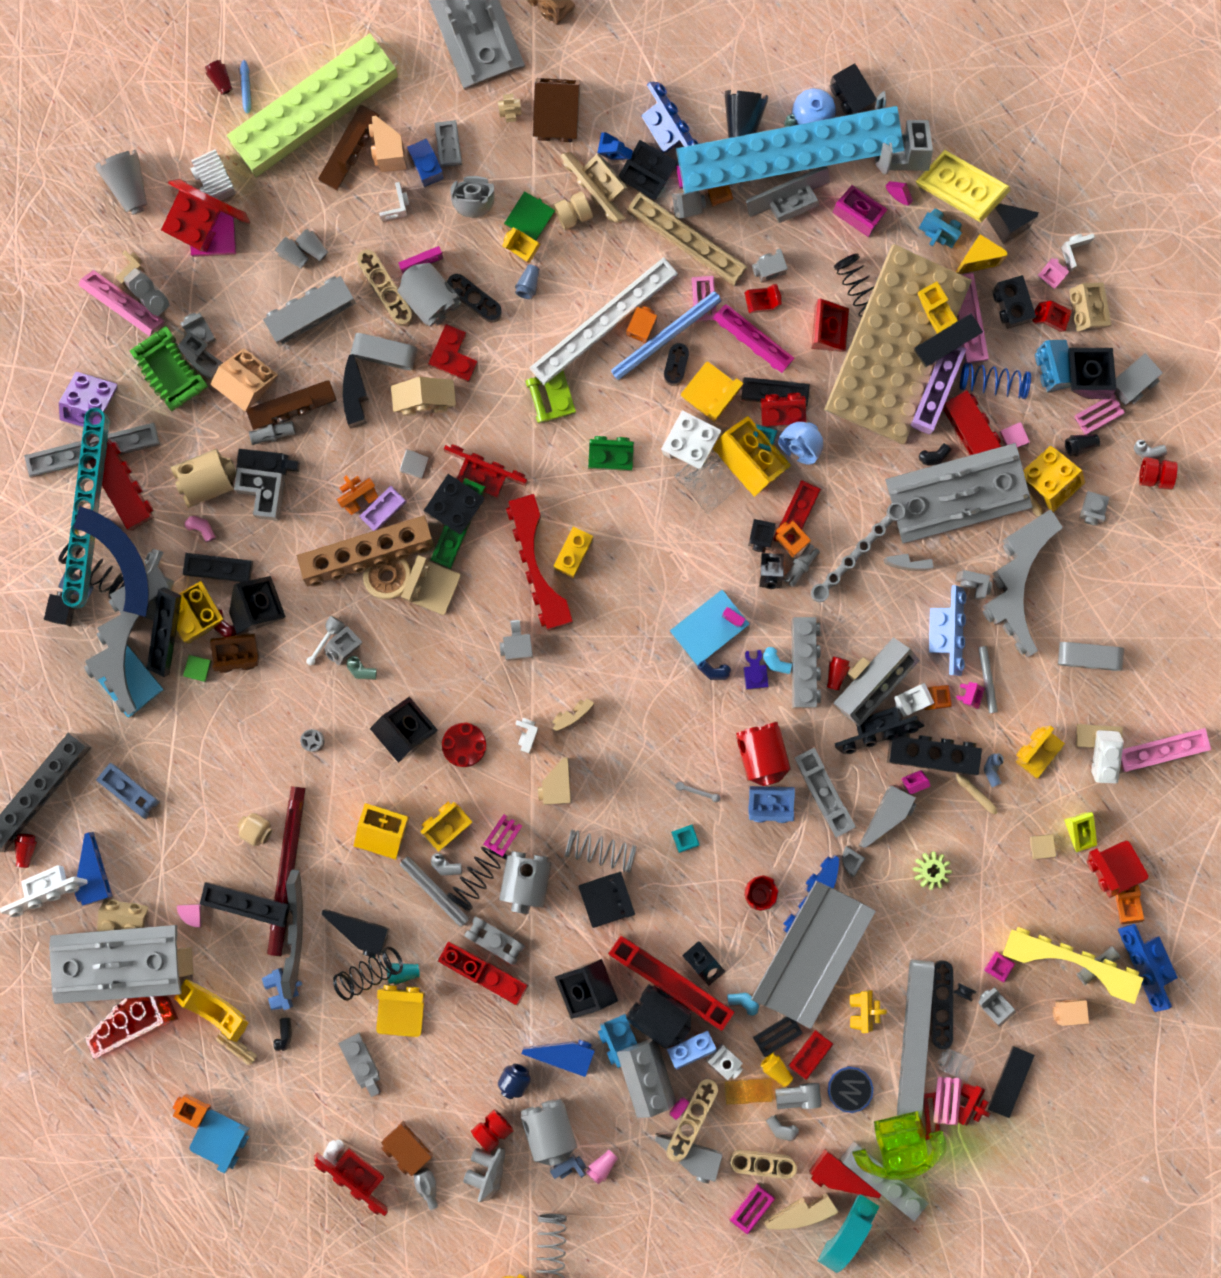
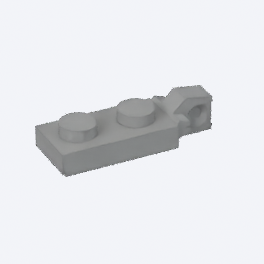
M360 1032L339 1042L338 1044L361 1089L366 1087L371 1097L379 1094L381 1091L376 1081L380 1080L379 1071Z

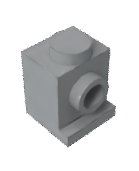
M781 248L777 249L773 256L769 253L759 257L756 264L752 265L755 277H759L761 282L785 275L788 270Z

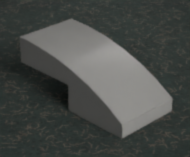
M909 553L889 556L884 559V564L902 570L926 571L934 568L932 559L910 562Z

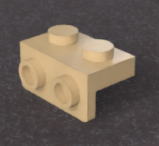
M104 899L98 910L97 932L144 928L148 906L138 903L121 902L115 899Z

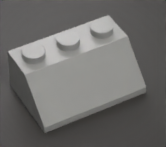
M648 1039L617 1052L637 1118L653 1117L669 1110L676 1103L658 1043Z

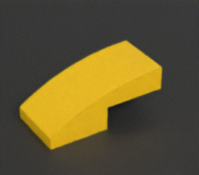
M937 281L918 292L922 306L937 334L958 321L947 304V296Z

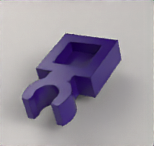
M757 650L758 656L756 659L750 658L749 651L745 652V659L750 667L743 668L746 690L769 687L766 665L759 664V661L762 659L761 650Z

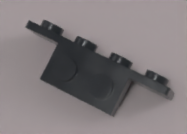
M895 706L870 715L860 726L856 724L858 735L835 743V748L843 754H853L857 749L873 747L878 742L884 740H894L901 734L915 733L919 728L925 727V724L918 716L902 720L900 709Z

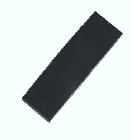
M353 354L348 356L343 378L344 412L350 429L367 423L360 402L369 400Z

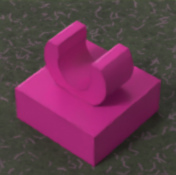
M969 682L968 685L960 684V687L966 690L965 696L957 695L956 698L971 708L979 709L985 688L973 682Z

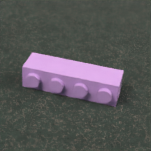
M959 347L936 361L910 426L929 435L934 431L966 348Z

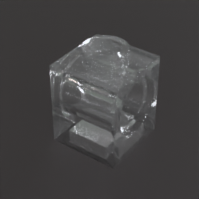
M947 1048L946 1052L942 1051L938 1059L940 1070L966 1082L976 1060L950 1048Z

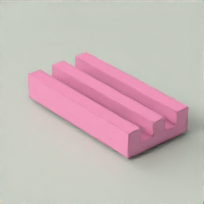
M714 276L692 277L693 307L698 304L697 282L701 283V298L703 300L706 298V281H709L710 294L715 292ZM716 306L711 309V315L706 313L695 322L715 321L713 317L716 314Z
M1114 394L1109 399H1103L1074 416L1085 435L1125 413L1120 408V403L1116 401ZM1108 402L1112 403L1111 406L1103 409L1102 411L1087 418L1086 420L1083 421L1081 419V417L1103 406L1104 404ZM1116 410V413L1088 429L1085 426L1109 411Z
M938 1077L934 1123L958 1125L962 1084L960 1078ZM946 1083V1086H945V1097H944V1108H943V1118L941 1119V1116H942V1106H943V1095H944V1084ZM954 1084L951 1120H948L949 1107L951 1101V1085Z

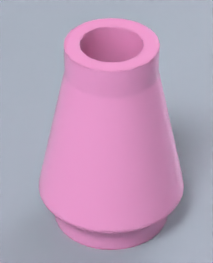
M607 1150L605 1154L588 1166L589 1169L585 1173L599 1185L602 1181L605 1182L618 1158L610 1150Z

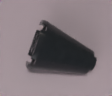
M731 90L725 91L728 138L757 133L768 102V95L761 98L762 94L755 92L737 91V94L731 95Z

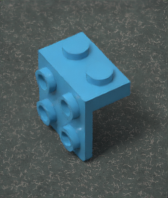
M212 1109L208 1110L189 1149L191 1152L219 1165L217 1170L225 1174L229 1169H234L239 1159L236 1155L240 1148L244 1149L249 1139L247 1133L250 1128Z

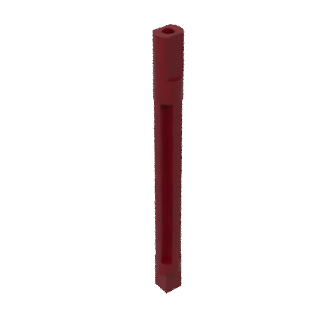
M291 786L274 897V900L287 904L286 883L290 871L295 869L306 789ZM270 925L268 955L282 956L286 925L285 927Z

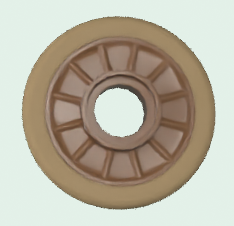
M394 559L388 561L383 566L368 567L363 575L364 585L370 594L379 599L396 598L403 593L411 574V567L405 559ZM387 571L393 572L394 575L390 581L382 580L383 573Z

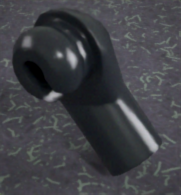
M291 1018L279 1019L281 1039L273 1041L274 1050L285 1051L289 1047L292 1036Z

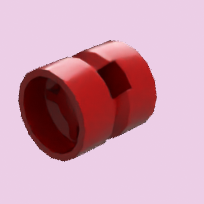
M1144 457L1139 473L1140 486L1154 487L1157 483L1160 489L1172 490L1177 478V462L1163 460L1159 463V460L1155 458Z
M496 1109L485 1117V1123L480 1122L471 1130L474 1138L489 1153L500 1144V1139L505 1140L514 1131L508 1121Z

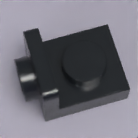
M761 554L759 587L767 589H780L782 587L784 554Z

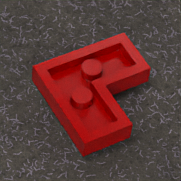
M445 324L428 365L466 382H470L478 361L458 353L465 339L466 332Z

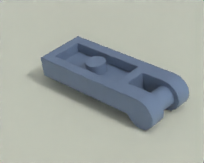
M109 763L96 779L97 782L144 819H147L150 815L149 811L153 806L156 807L160 803L155 796L146 791L113 763ZM141 797L146 800L142 807L137 804Z

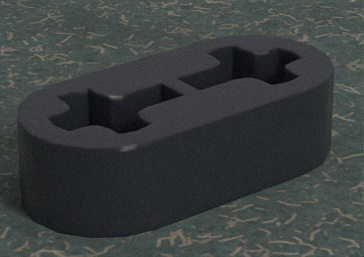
M682 343L674 344L669 350L664 370V380L671 386L679 385L684 377L689 351ZM682 349V353L685 356H681L679 363L675 362L676 355L672 353ZM674 366L678 367L677 375H680V377L675 378V381L670 380L671 376L667 375L672 373Z

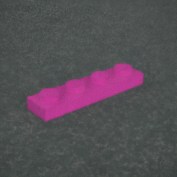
M727 304L713 317L721 327L731 332L737 340L746 344L756 355L761 356L781 373L795 359Z

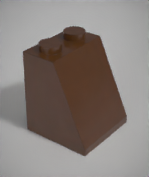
M536 79L533 137H537L539 141H550L551 138H559L560 142H572V139H577L580 80Z

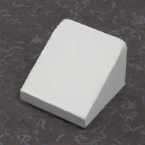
M406 449L400 471L422 479L429 457Z

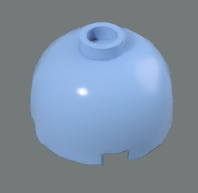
M817 88L803 91L798 95L792 107V114H794L798 125L835 118L836 113L833 98L828 92Z
M794 422L781 433L778 440L780 448L786 455L790 457L792 452L799 457L798 462L807 465L814 464L823 450L822 435L818 431L817 426L810 422Z

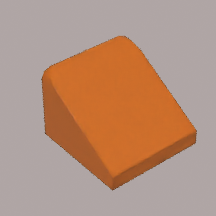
M949 685L928 687L934 703L925 707V710L952 707Z

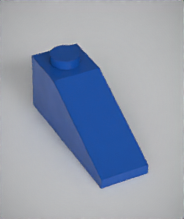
M94 832L84 834L77 873L78 878L87 879L88 883L79 887V890L75 892L78 902H81L82 906L113 897Z
M579 1039L578 1043L571 1041L523 1047L521 1054L586 1077L595 1049L591 1048V1043Z

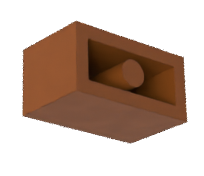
M404 1121L381 1141L383 1145L381 1148L384 1153L390 1158L393 1156L399 1162L397 1167L405 1175L408 1173L411 1177L433 1156V1153Z

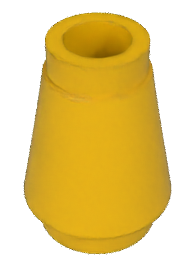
M771 1053L761 1062L762 1071L783 1087L792 1082L793 1076L779 1055L776 1056L774 1053Z

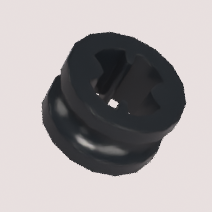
M958 983V990H955L954 993L972 1002V995L976 994L977 991Z

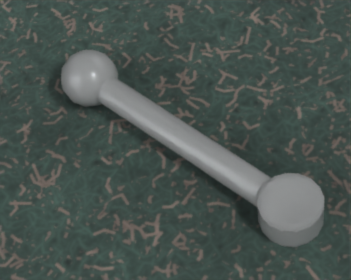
M677 782L675 785L679 791L686 790L710 798L713 802L720 801L719 794L706 793L685 786L682 782Z

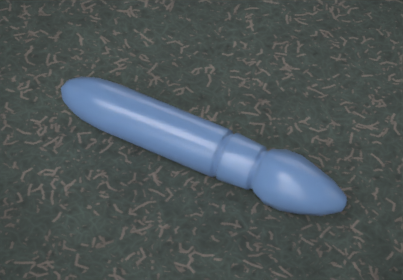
M243 60L240 66L242 104L245 113L248 114L251 111L250 69L246 60Z

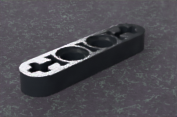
M939 960L934 963L931 1040L934 1046L944 1050L949 1048L953 1042L954 971L949 962ZM941 964H944V967L948 969V973H944V980H949V984H936L937 979L941 981V974L937 972V968H941ZM938 988H947L949 994L946 999H938L936 996ZM939 1010L947 1011V1021L941 1023L936 1019V1014ZM936 1025L948 1026V1030L944 1029L943 1031L944 1036L948 1037V1041H944L943 1045L936 1040V1037L941 1035V1029H936Z

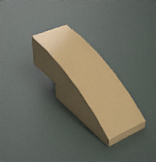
M825 1193L808 1205L802 1197L766 1219L764 1223L767 1229H794L823 1221L835 1215L838 1211L827 1193Z

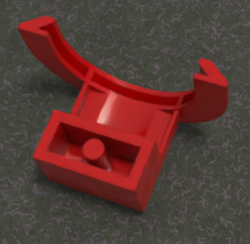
M182 179L168 180V184L179 189L161 228V231L199 251L207 253L216 234L212 229L221 212L250 224L246 212L200 191Z

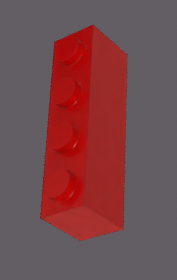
M968 390L945 402L942 410L969 455L1001 447V439L995 431L992 432L988 425L990 422L984 412L981 413L978 409L976 397L972 393L969 394Z
M108 439L102 487L125 528L132 531L153 519L152 512L154 509L149 500H144L142 497L143 489L137 480L133 481L130 475L132 470L127 461L123 462L120 458L121 450L115 441L111 442ZM96 459L88 461L92 468L96 466Z

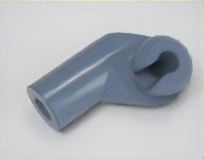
M999 753L991 754L984 766V772L991 787L1002 783L997 771L1000 765L1003 764L1004 757Z

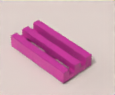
M437 246L398 262L403 274L413 265L438 262L443 259L440 247Z
M503 814L483 844L502 857L522 828L521 824L514 825L515 821L513 819L510 821L506 820L507 816ZM502 825L506 826L494 844L490 843ZM512 830L513 833L503 848H498L508 831Z
M757 1183L729 1220L748 1235L776 1198ZM757 1192H761V1194L754 1201V1203L744 1214L741 1220L737 1221V1218L744 1211L747 1205L751 1202V1200L754 1198ZM766 1196L768 1200L764 1203V1205L754 1216V1218L751 1220L748 1226L745 1227L743 1224L747 1221V1219L750 1217L753 1211L757 1208V1206Z

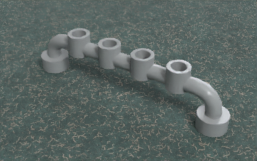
M895 502L889 505L886 511L887 515L882 521L875 524L868 536L856 544L853 552L841 560L839 567L826 576L823 584H817L812 588L811 597L814 601L824 602L829 597V589L840 582V577L847 570L855 566L856 560L870 550L871 544L885 534L886 528L893 521H899L904 517L905 507L901 503ZM875 527H880L882 533L877 534L875 532ZM860 543H865L867 549H860ZM845 559L851 560L852 565L846 566L844 563ZM831 575L836 576L837 581L835 583L830 581L829 577Z

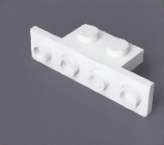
M55 866L21 881L25 898L0 908V912L10 915V917L21 916L24 914L23 911L39 908L44 902L60 899L61 895L78 891L79 887L88 884L87 879L78 877L66 879L64 867Z

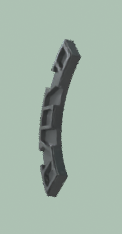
M291 870L286 883L288 904H290L289 910L293 915V925H289L288 944L291 945V954L285 960L280 981L284 999L293 998L301 958L303 899L300 870Z

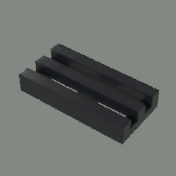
M785 1016L753 1036V1039L764 1057L802 1035L803 1032L795 1020ZM789 1020L792 1023L762 1043L760 1042V1038ZM795 1028L796 1032L765 1050V1046Z

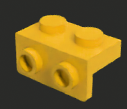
M448 801L438 810L441 814L435 819L431 816L421 825L423 829L420 832L438 852L473 823L456 802L450 804Z

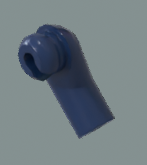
M703 660L697 667L710 680H726L730 677L731 668L726 664L720 665L719 668H713Z

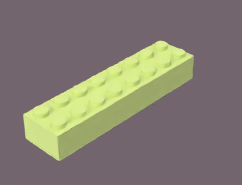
M368 34L227 134V137L254 176L258 177L398 77L396 68L372 35Z

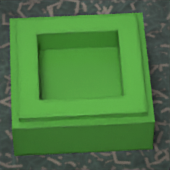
M189 655L183 676L206 682L212 661Z

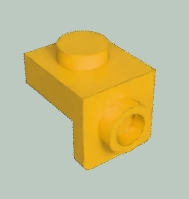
M513 227L512 230L506 233L502 246L530 263L541 244Z

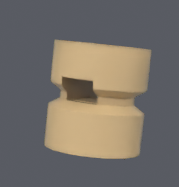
M583 192L572 195L570 202L563 199L553 204L556 215L564 230L576 226L577 220L585 222L593 218L590 206Z

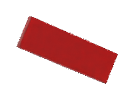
M801 480L779 527L784 522H787L789 525L794 521L802 530L821 489ZM776 531L773 541L779 543V541L775 538L778 534ZM788 535L787 540L789 542H794L795 537L793 535Z

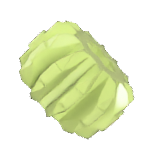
M932 851L929 859V856L923 853L924 862L920 859L915 860L920 865V868L913 867V871L920 872V874L916 875L914 879L920 880L923 878L920 886L925 887L928 883L929 890L934 889V884L939 889L942 888L940 880L948 883L949 879L944 875L952 874L951 870H945V867L949 866L950 862L945 861L941 863L944 859L943 854H940L936 859V852ZM932 864H934L933 868H937V873H933L932 877H930L931 873H927V869L931 868Z

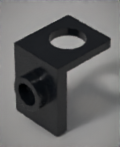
M700 941L682 955L708 986L725 972L723 967ZM712 969H717L713 976L707 977Z

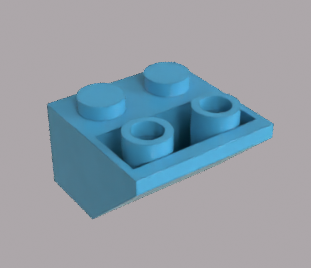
M1047 340L1036 350L1035 361L1042 371L1040 375L1041 384L1043 387H1046L1047 392L1071 387L1067 340Z

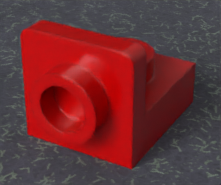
M1054 301L1039 302L1035 308L1036 318L1033 320V323H1044L1059 332L1066 331L1072 310Z

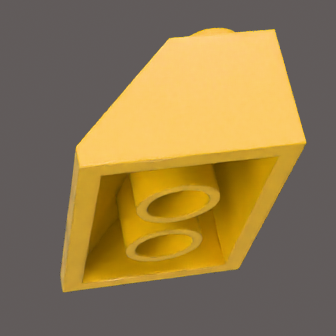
M747 416L727 430L716 441L712 449L755 497L792 465L773 444H770V440L761 430H758L756 424ZM754 431L758 433L757 438L753 435ZM759 443L769 445L771 452L757 448Z

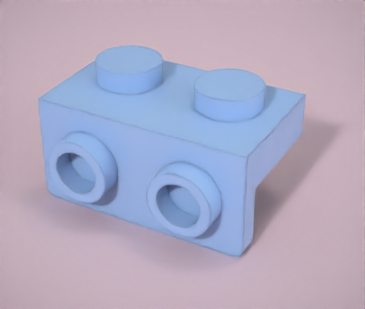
M705 1031L667 1049L675 1069H680L716 1052L717 1049L709 1031Z

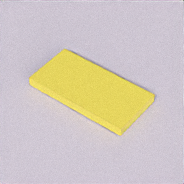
M946 150L930 165L929 171H925L916 180L920 188L980 223L1011 191L1005 183Z

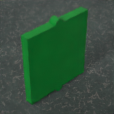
M524 191L504 224L511 229L514 227L532 239L537 240L555 210L544 204L542 199H536Z

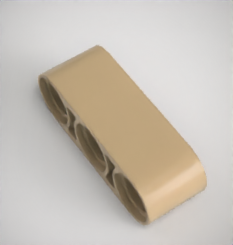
M736 1150L730 1156V1164L733 1170L740 1174L790 1179L797 1171L794 1160L788 1155ZM738 1156H744L747 1159L746 1164L742 1167L734 1164ZM761 1159L769 1161V1166L764 1170L757 1167V1163ZM783 1162H790L792 1167L788 1172L780 1171V1165Z

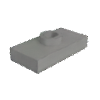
M456 120L434 123L440 167L462 165Z

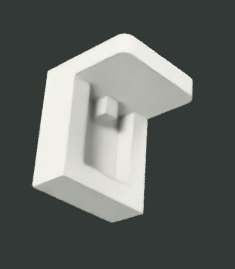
M925 683L894 697L896 706L900 709L903 717L934 703Z

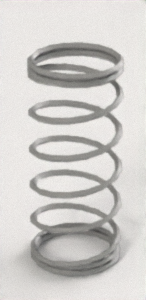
M571 830L565 857H569L572 844L577 835L575 858L576 860L580 858L589 838L587 862L590 863L601 840L599 865L602 866L613 842L611 868L615 867L624 847L623 872L630 873L637 848L636 845H632L629 860L625 867L627 845L624 842L613 865L615 841L613 839L601 862L603 837L601 836L589 860L591 834L587 835L578 855L579 831Z
M541 1214L538 1216V1222L561 1225L564 1229L549 1233L538 1232L537 1234L559 1237L564 1242L554 1245H537L539 1248H552L563 1252V1255L557 1257H537V1260H549L563 1265V1267L554 1270H536L537 1273H551L565 1278L562 1274L556 1272L562 1270L565 1264L555 1260L566 1254L563 1249L556 1247L566 1242L564 1237L556 1235L567 1229L564 1224H561L567 1221L565 1215Z

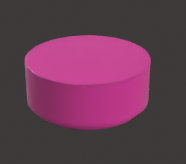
M681 1097L673 1106L669 1115L677 1120L690 1102Z

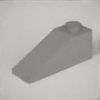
M700 191L672 194L674 213L678 218L702 214V208H706L705 196L700 195Z
M888 786L859 846L866 848L904 820L907 815L911 816L916 807L914 803L916 798L894 786Z
M656 1133L655 1141L667 1150L672 1138ZM680 1140L676 1148L671 1147L674 1150V1156H678V1154L683 1155L680 1149L684 1141ZM692 1144L687 1156L679 1163L693 1176H697V1181L709 1183L711 1180L715 1182L722 1159V1152Z

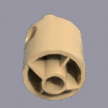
M217 448L171 466L175 479L179 480L175 482L178 492L185 494L183 498L188 508L234 490L233 483L237 474L231 458L221 456Z

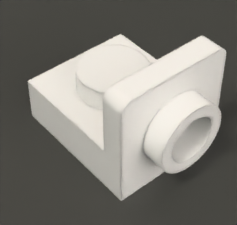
M523 718L522 722L517 720L515 725L528 730L527 733L522 732L518 745L522 746L521 751L530 754L539 728L534 726L536 722Z

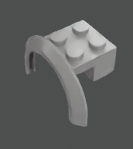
M885 91L877 97L875 110L885 108ZM907 120L905 133L902 134L904 151L893 153L892 143H889V145L883 143L881 155L874 157L876 166L884 175L888 174L889 170L929 171L933 153L929 120Z

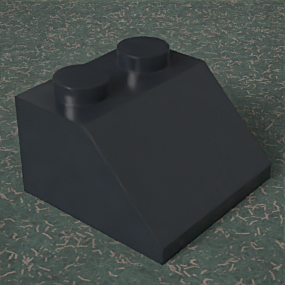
M1069 348L1071 391L1086 399H1109L1116 391L1113 348Z
M410 696L382 715L370 728L398 763L438 731Z
M602 959L555 976L571 1019L602 1010L618 1002Z

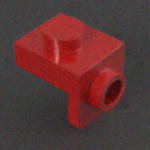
M772 284L767 288L749 289L744 292L749 313L768 312L782 305V296L777 284Z

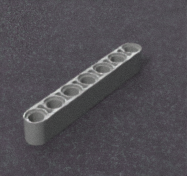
M911 959L909 964L897 1103L898 1117L921 1119L934 980L933 961Z

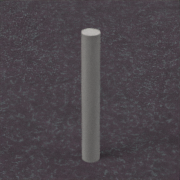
M987 646L978 647L989 713L998 712L988 648Z

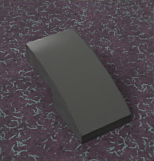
M189 332L179 343L178 347L186 359L202 375L211 380L223 362L205 350L208 346L207 343Z

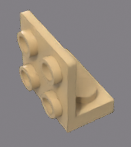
M418 555L401 597L406 601L445 615L461 575L429 562L426 558Z

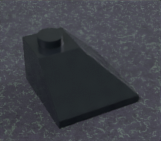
M271 576L236 583L233 586L229 614L237 634L260 628L286 617Z

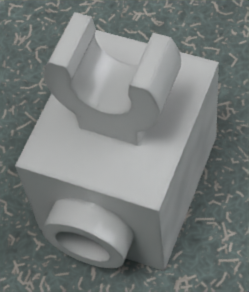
M510 621L512 636L503 637L504 642L500 643L501 656H505L506 661L533 658L530 634L521 635L520 621Z

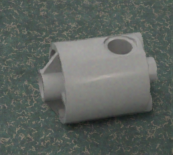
M431 263L413 265L403 273L397 292L426 326L440 325L447 318L445 316L447 312L456 310L462 304L458 294Z
M512 851L511 855H507L499 900L512 903L511 911L522 914H529L530 906L544 908L551 862H547L548 857L534 855V859L525 858L526 853ZM524 864H530L533 867V874L531 876H525L522 873L521 868Z
M561 1099L541 1103L542 1108L530 1107L521 1110L522 1116L520 1117L535 1162L549 1166L567 1161L574 1149L577 1148L566 1108Z

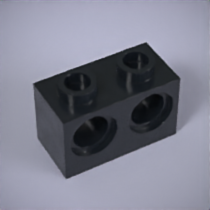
M1023 275L998 282L995 285L993 298L996 303H999L1001 309L999 311L1002 324L1006 325L1007 329L1032 322L1036 318ZM1005 288H1011L1015 295L1013 297L1007 296ZM1011 309H1018L1021 317H1014Z

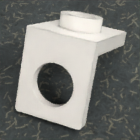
M400 182L395 183L401 208L380 212L379 215L382 222L407 216L405 206L409 205L407 192L402 193Z
M1082 234L1072 236L1061 247L1069 272L1073 271L1077 266L1071 249L1091 243L1095 238L1094 234L1083 237Z

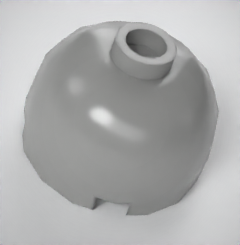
M467 176L464 177L463 182L458 183V181H455L451 186L452 204L457 212L465 217L478 218L490 211L494 204L493 183L489 184L488 179L485 177Z

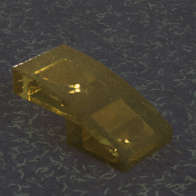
M772 1078L725 1081L726 1105L773 1102Z

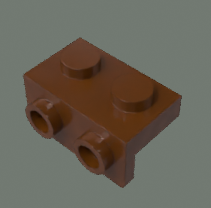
M255 633L210 639L214 662L212 666L213 671L227 673L233 669L242 668V670H250L258 666L260 657Z

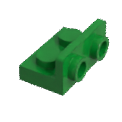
M594 436V439L589 440L588 469L632 471L634 442L630 441V438L617 437L616 440H607L608 437Z

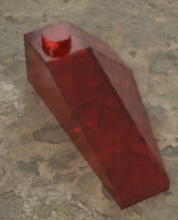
M167 995L125 998L111 1009V1013L104 1020L100 1021L85 1040L94 1060L178 1020V1016Z

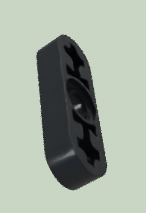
M453 274L448 278L447 283L458 294L459 300L479 316L491 323L501 318L502 310L499 303L461 274ZM461 280V286L467 290L464 297L461 296L464 293L460 288L453 289V281L458 282ZM476 292L480 294L481 300L477 304H472L468 301L471 293ZM485 299L487 300V307H489L490 309L496 307L497 315L491 314L490 316H487V309L482 307Z

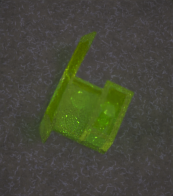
M915 1111L874 1121L876 1140L882 1154L883 1168L871 1161L866 1149L852 1151L857 1165L864 1172L889 1180H906L920 1176L937 1165L946 1153L947 1143L943 1131L929 1133L932 1145V1152L929 1155L925 1128L919 1112Z

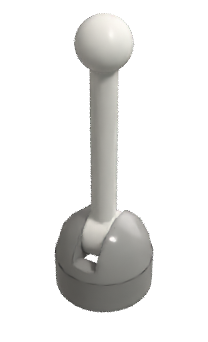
M333 616L329 617L326 622L327 634L313 655L307 658L306 662L308 665L312 666L315 664V658L329 637L342 631L345 627L344 623Z

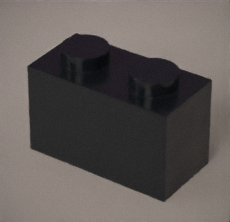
M855 63L832 76L830 89L835 97L838 96L842 102L841 107L846 115L866 112L875 107L877 98Z

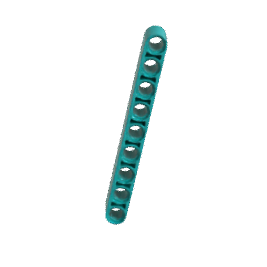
M99 408L89 409L84 418L62 592L63 602L75 609L84 607L88 600L95 537L87 533L84 536H80L79 530L74 529L79 506L82 507L84 504L90 503V510L99 512L110 425L108 415ZM96 415H101V422L94 425L93 418ZM99 437V443L95 447H91V439ZM96 459V466L88 469V461ZM88 481H93V488L90 491H85V484ZM84 547V556L77 558L76 551ZM77 570H81V579L78 581H74V572ZM74 592H78L79 600L76 603H71V595Z

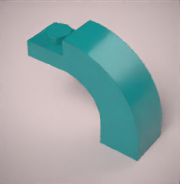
M861 1194L858 1195L840 1230L832 1239L826 1242L817 1261L836 1273L842 1271L866 1239L873 1226L871 1223L880 1206Z

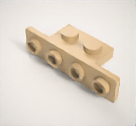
M571 152L563 153L561 158L564 160V166L569 171L574 172L578 177V183L583 188H587L592 194V200L603 207L606 217L615 223L623 222L626 218L614 205L613 201L627 186L600 154H596L583 167Z

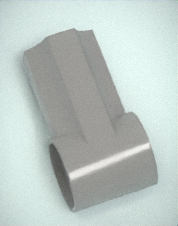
M819 1083L800 1084L799 1087L775 1089L777 1109L796 1107L813 1109L821 1107Z

